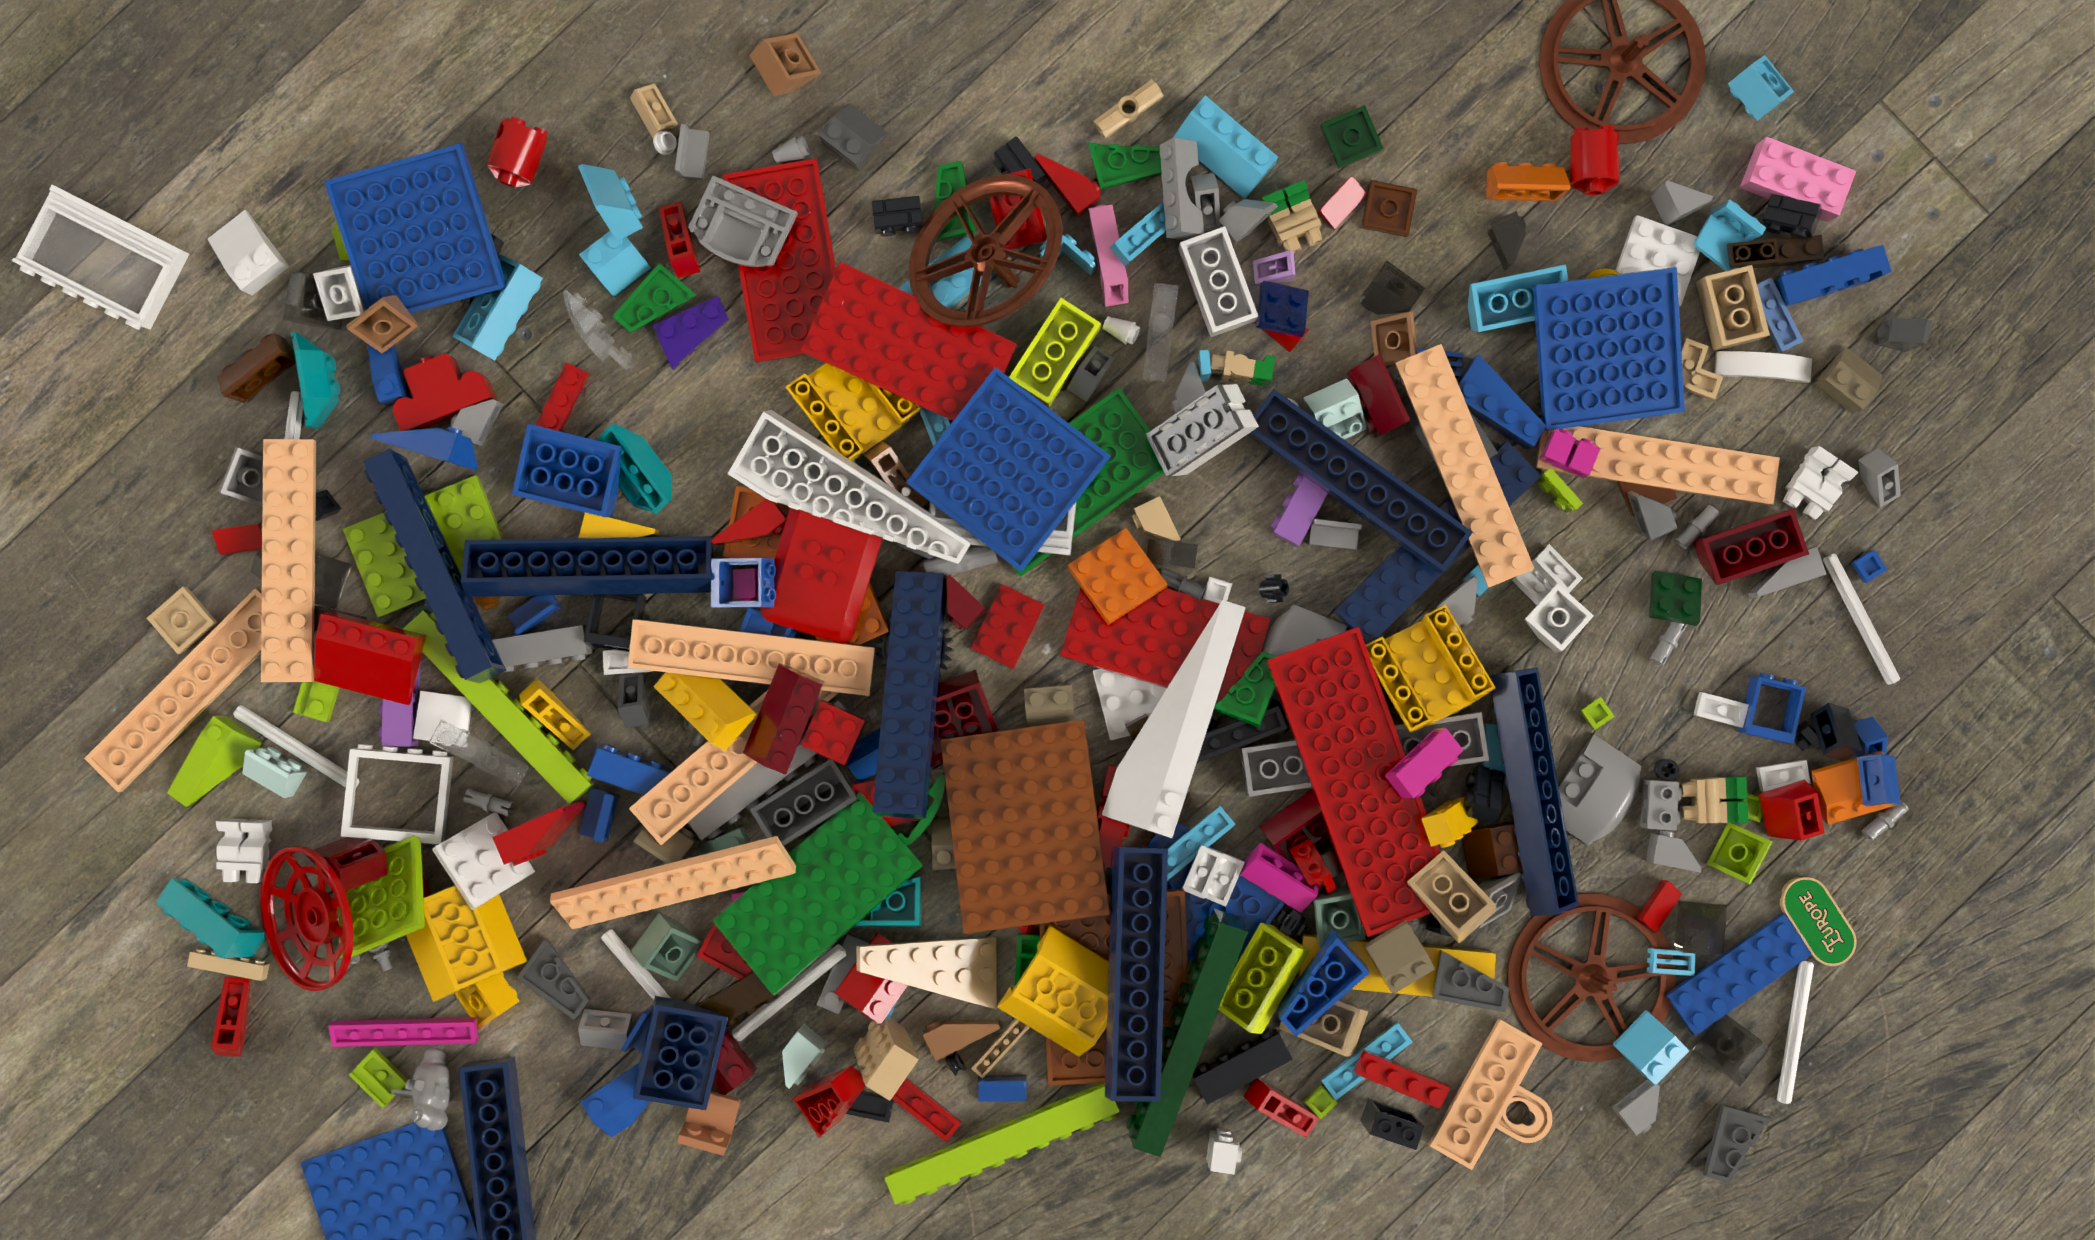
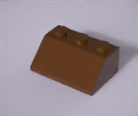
M275 333L266 335L260 340L258 346L245 351L241 355L240 360L227 365L222 370L223 373L217 377L221 393L224 397L245 403L296 363L294 350L284 337Z

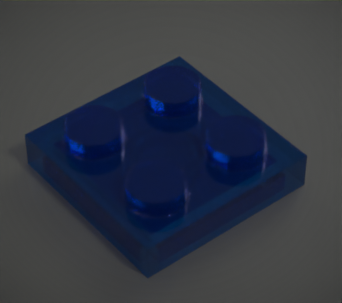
M1263 281L1260 286L1256 327L1302 337L1305 334L1309 291Z

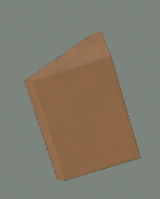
M397 295L382 297L346 325L349 331L382 354L418 327V323Z
M1413 312L1371 321L1374 357L1380 354L1386 368L1396 367L1395 363L1418 354Z

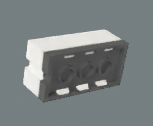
M1237 384L1216 385L1146 434L1166 477L1189 474L1259 427L1252 412L1245 410L1242 405L1245 399Z

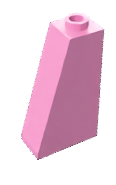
M1097 205L1094 208H1089V220L1105 307L1129 303L1126 268L1110 249V246L1119 239L1113 205Z

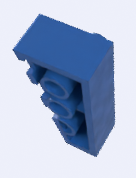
M1882 244L1866 250L1861 248L1848 253V256L1840 257V255L1828 258L1825 260L1826 263L1818 265L1817 262L1802 266L1803 270L1795 272L1794 269L1781 272L1779 273L1780 278L1774 280V283L1786 307L1872 282L1892 271L1884 245Z
M1478 354L1472 358L1457 382L1469 411L1473 416L1523 448L1530 449L1534 447L1547 426Z
M597 743L587 769V776L645 795L673 770L664 768V764L658 761L650 760L648 762L641 759V756L635 753H624L612 745Z
M1334 929L1277 1009L1279 1019L1296 1037L1370 973L1363 960Z

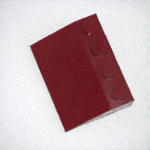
M976 670L938 683L931 767L943 763L942 739L998 732Z

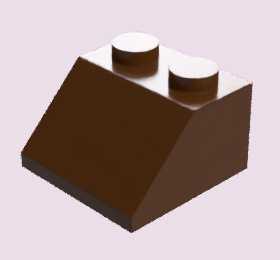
M1503 822L1471 828V832L1463 835L1462 843L1470 878L1495 877L1523 872L1522 864L1518 857L1519 848L1514 834V824Z

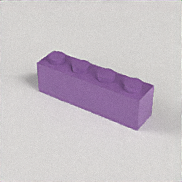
M1301 473L1297 475L1293 485L1297 486L1293 494L1288 493L1282 503V506L1285 507L1281 515L1277 514L1271 524V527L1274 528L1271 534L1295 547L1300 546L1327 495L1326 491Z
M420 664L410 705L385 699L380 704L379 713L382 717V726L379 729V740L382 741V746H418V739H413L420 694Z

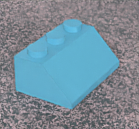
M585 164L578 166L595 208L617 241L643 228L639 220L643 216L624 177L619 178L615 170Z

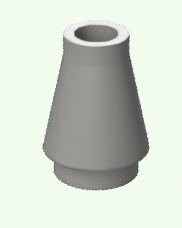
M795 136L779 148L772 150L777 164L805 159V156L810 154L803 136Z

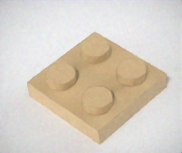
M187 587L180 588L147 617V620L177 654H183L218 623Z

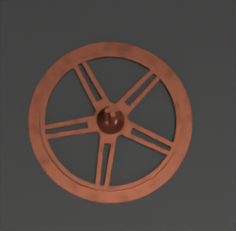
M1597 0L1565 1L1554 14L1546 28L1539 55V68L1543 88L1550 103L1561 118L1574 129L1586 127L1589 130H1598L1600 126L1611 125L1614 127V131L1619 134L1618 144H1634L1653 139L1679 123L1692 108L1699 96L1706 68V55L1702 35L1694 18L1679 0H1648L1663 8L1674 21L1648 36L1641 34L1640 37L1636 36L1629 42L1617 0H1610L1620 34L1619 37L1615 36L1608 1L1600 0L1611 44V49L1605 50L1559 47L1563 33L1571 19L1581 9ZM1674 25H1679V29L1646 50L1649 40ZM1683 32L1689 51V71L1685 86L1679 96L1642 63V58ZM1558 54L1600 56V61L1558 57ZM1558 63L1604 67L1608 69L1610 75L1594 117L1583 111L1572 100L1562 82ZM1644 74L1663 92H1665L1671 99H1673L1675 103L1669 100L1666 96H1664L1661 92H1659L1641 76ZM1627 77H1630L1669 108L1660 116L1635 125L1607 123ZM1612 81L1616 82L1618 85L1602 121L1598 120Z
M998 175L970 183L944 200L922 226L911 251L909 282L913 296L918 298L917 302L930 317L943 324L955 327H975L1000 320L1023 306L1047 280L1061 249L1063 236L1062 219L1053 197L1045 188L1033 180L1016 175ZM1015 195L1022 197L1018 204L988 235H986L969 207L977 201L992 196ZM1038 207L1044 216L1047 227V242L1043 258L1004 248L1008 240L1034 209ZM964 209H966L980 232L975 237L962 213ZM958 214L972 245L966 251L929 265L930 255L936 240L947 224ZM1009 256L1023 261L1038 264L1039 266L1036 267L1028 264L1007 260V258ZM974 267L966 312L950 309L936 299L929 283ZM1010 268L1034 273L1027 284L1014 296L995 307L983 310L992 270L1009 289L1011 287L1016 289L1018 287L1017 283L1020 281Z
M1582 893L1577 894L1579 906L1558 915L1533 916L1526 923L1511 950L1507 982L1510 988L1509 995L1514 1011L1524 1028L1533 1038L1560 1056L1578 1061L1600 1062L1623 1056L1612 1045L1614 1042L1600 1045L1579 1044L1558 1036L1552 1030L1588 996H1593L1614 1036L1618 1039L1620 1034L1602 1001L1608 999L1623 1032H1625L1627 1027L1612 997V991H1617V986L1614 984L1659 976V986L1650 1014L1663 1024L1671 1008V1003L1665 994L1676 986V975L1645 972L1617 977V971L1650 967V963L1645 962L1607 967L1605 965L1611 914L1620 916L1633 924L1645 936L1652 948L1671 950L1660 929L1657 933H1654L1636 920L1641 910L1635 905L1610 895ZM1595 911L1588 955L1585 962L1576 961L1537 942L1542 934L1557 921L1575 913ZM1601 912H1604L1600 952L1598 955L1594 954ZM1534 946L1571 963L1570 970L1533 950ZM1657 954V958L1673 959V955ZM1530 955L1575 978V984L1541 1020L1531 1004L1527 990L1526 973ZM1657 963L1658 968L1675 969L1673 964ZM1575 994L1577 998L1546 1027L1545 1024Z

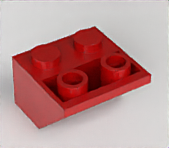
M1805 779L1758 794L1767 836L1802 841L1825 833L1818 794Z

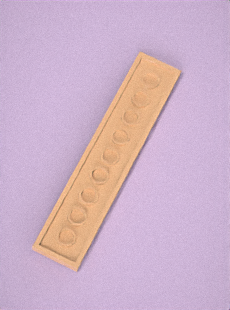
M1442 344L1395 363L1461 524L1473 532L1468 538V542L1487 587L1494 586L1535 569Z
M1581 426L1563 428L1573 434L1572 437L1576 438V440L1588 439L1595 443L1594 446L1600 448L1592 471L1587 477L1659 487L1770 506L1774 504L1779 457ZM1544 430L1538 441L1534 469L1546 470L1552 468L1558 473L1574 475L1539 460L1550 433L1554 431Z
M263 439L261 682H314L316 441L313 439Z
M255 588L84 758L117 792H123L261 654L262 591L259 588Z
M633 619L628 668L771 684L778 664L781 663L823 680L822 691L870 696L875 647Z
M821 690L810 717L815 714L821 700L829 702L839 692ZM767 691L749 706L757 715L726 751L707 741L629 808L660 845L670 839L758 763L743 754V751Z
M774 836L551 893L550 902L571 929H576L796 873V865L779 838Z

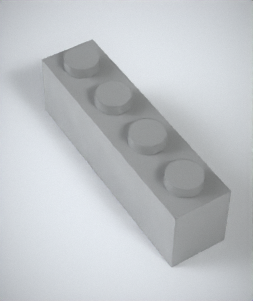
M587 625L494 639L493 643L506 668V671L502 673L515 671L514 667L523 665L524 669L537 668L539 662L547 661V665L561 664L562 659L570 657L571 662L585 660V655L592 654V648L584 642Z

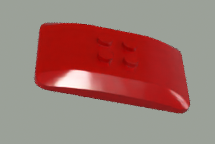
M790 507L774 559L776 574L774 576V589L776 592L774 607H761L763 618L769 622L843 644L849 642L855 633L883 538Z

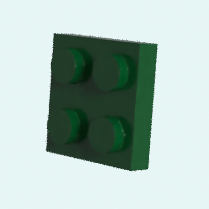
M1365 105L1325 121L1320 125L1338 169L1381 152L1384 149Z
M1655 570L1651 577L1649 618L1697 626L1700 623L1702 579Z

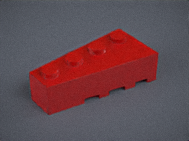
M1110 764L1107 766L1097 811L1104 866L1112 867L1113 847H1122L1123 837L1127 838L1130 824L1102 815L1118 767Z
M851 1065L813 1081L792 1099L816 1135L821 1138L842 1120L865 1088V1083L861 1073Z

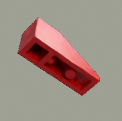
M1036 154L1034 156V160L1046 174L1048 181L1077 218L1100 202L1101 195L1099 193L1101 189L1094 180L1090 182L1086 176L1043 155Z
M682 202L659 207L669 260L677 278L701 272Z
M765 499L711 541L718 546L767 537L772 534L777 536L783 532L787 517L775 502Z
M224 977L211 1049L216 1056H242L251 981L249 978Z
M1260 1078L1253 1081L1243 1096L1258 1111L1306 1138L1319 1120L1316 1114Z

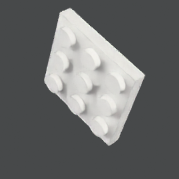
M1636 215L1615 271L1624 274L1677 267L1680 307L1700 253L1694 246L1697 236Z
M1103 669L1094 670L1093 675L1110 741L1130 736L1125 724L1145 713L1149 717L1167 688Z
M497 812L492 813L432 849L471 910L476 909L535 872L529 861L513 866L512 862L503 864L492 837L508 831Z

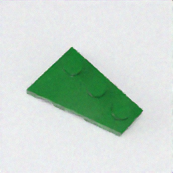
M1088 142L1094 170L1101 190L1162 174L1160 147L1119 146V144L1101 145Z
M962 161L938 166L934 210L949 196L967 185ZM966 209L962 210L972 233L977 232L976 226ZM958 214L943 229L936 242L967 235Z
M659 263L612 317L629 332L633 333L697 295Z
M1263 651L1244 672L1241 679L1229 689L1226 696L1215 705L1214 711L1260 727L1276 688L1266 660L1276 656Z

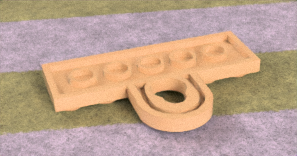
M1498 1018L1428 1145L1472 1170L1495 1128L1524 1143H1533L1544 1138L1552 1125L1551 1109L1541 1097L1520 1086L1543 1043ZM1514 1101L1524 1102L1529 1111L1534 1114V1122L1530 1125L1510 1122L1506 1116L1509 1104Z

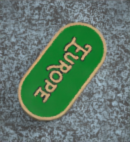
M1795 877L1789 880L1781 891L1780 908L1812 953L1811 957L1828 966H1838L1847 962L1855 952L1857 944L1856 935L1827 888L1820 881L1810 877Z

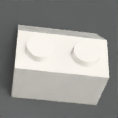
M351 265L313 274L328 321L359 316L365 311Z
M1557 583L1524 620L1535 635L1552 651L1557 653L1562 652L1594 615Z

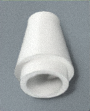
M1108 316L1104 322L1103 330L1124 344L1130 343L1133 345L1138 337L1140 327L1136 326L1135 322Z

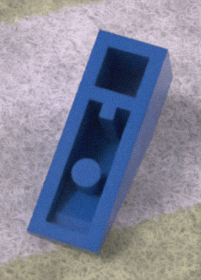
M367 343L371 376L379 403L391 406L399 398H411L395 344L382 354Z

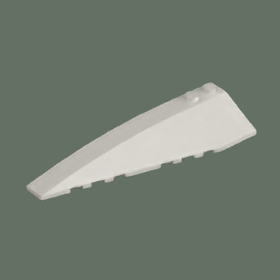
M772 410L762 413L728 472V475L770 501L788 505V507L832 520L835 523L871 535L880 536L883 539L927 552L930 555L957 564L960 563L971 545L969 540L916 503Z
M1222 600L1117 767L1102 812L1103 816L1169 838L1173 837L1246 607Z

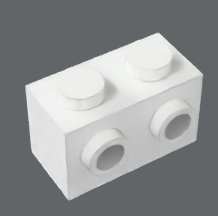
M1217 1128V1131L1210 1130L1206 1160L1210 1171L1235 1175L1236 1162L1240 1163L1242 1148L1239 1147L1240 1143L1237 1142L1235 1135L1229 1129Z

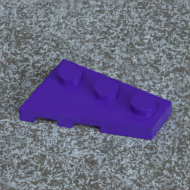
M717 296L654 324V330L671 368L674 370L685 357L692 354L696 347L714 334L729 318L720 298Z

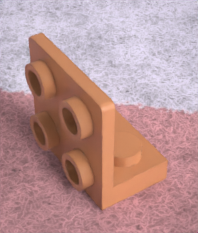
M711 1091L706 1110L688 1108L686 1121L681 1129L677 1143L724 1156L731 1141L741 1102L740 1099Z

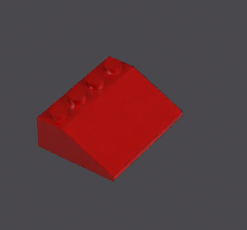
M335 611L321 613L315 641L314 681L410 705L426 635Z
M582 801L558 808L492 837L503 864L512 862L513 866L547 854L545 849L554 845L586 807V802Z

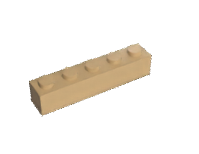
M196 948V950L190 951L187 967L262 981L267 979L270 964L264 963L265 961L260 959L253 961L249 957H228L223 959L216 956L213 951L207 952L204 948Z
M1015 1018L973 1063L971 1069L983 1079L1030 1027Z

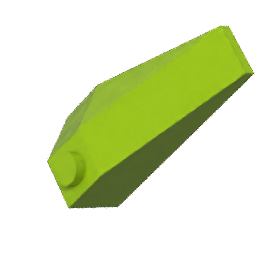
M226 715L213 716L197 738L167 794L185 807H189L211 791L213 787L228 779L231 774L242 768L247 750L261 748L264 743Z

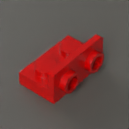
M1311 839L1290 848V853L1309 886L1316 883L1319 887L1323 885L1327 893L1336 890L1332 875Z

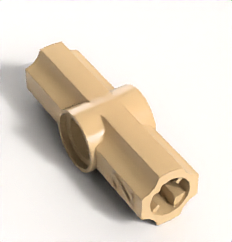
M1151 79L1132 94L1122 97L1118 104L1095 119L1093 123L1100 135L1106 139L1127 123L1134 122L1141 113L1160 101L1164 95L1156 82ZM1126 105H1130L1135 109V111L1133 113L1127 114L1122 110V108Z

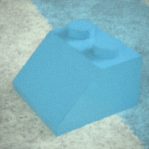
M1765 55L1728 83L1731 94L1743 102L1748 115L1752 118L1755 117L1757 121L1794 92Z
M611 231L579 254L614 298L652 269L628 237L617 241Z
M1647 1010L1612 1044L1654 1085H1657L1689 1052L1681 1041Z

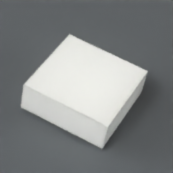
M1209 577L1202 599L1219 604L1222 600L1227 601L1232 583Z

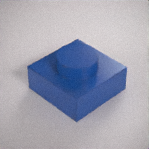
M1875 549L1868 551L1851 562L1863 583H1867L1887 571L1886 566Z

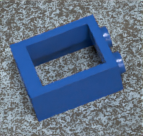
M711 559V607H774L776 598L774 589L776 567L774 559ZM733 565H758V601H732Z
M1760 673L1759 676H1750L1745 704H1749L1743 728L1739 727L1738 732L1782 743L1794 744L1806 687L1798 686V681L1783 678V682L1774 680V675ZM1761 685L1790 692L1781 731L1752 725Z

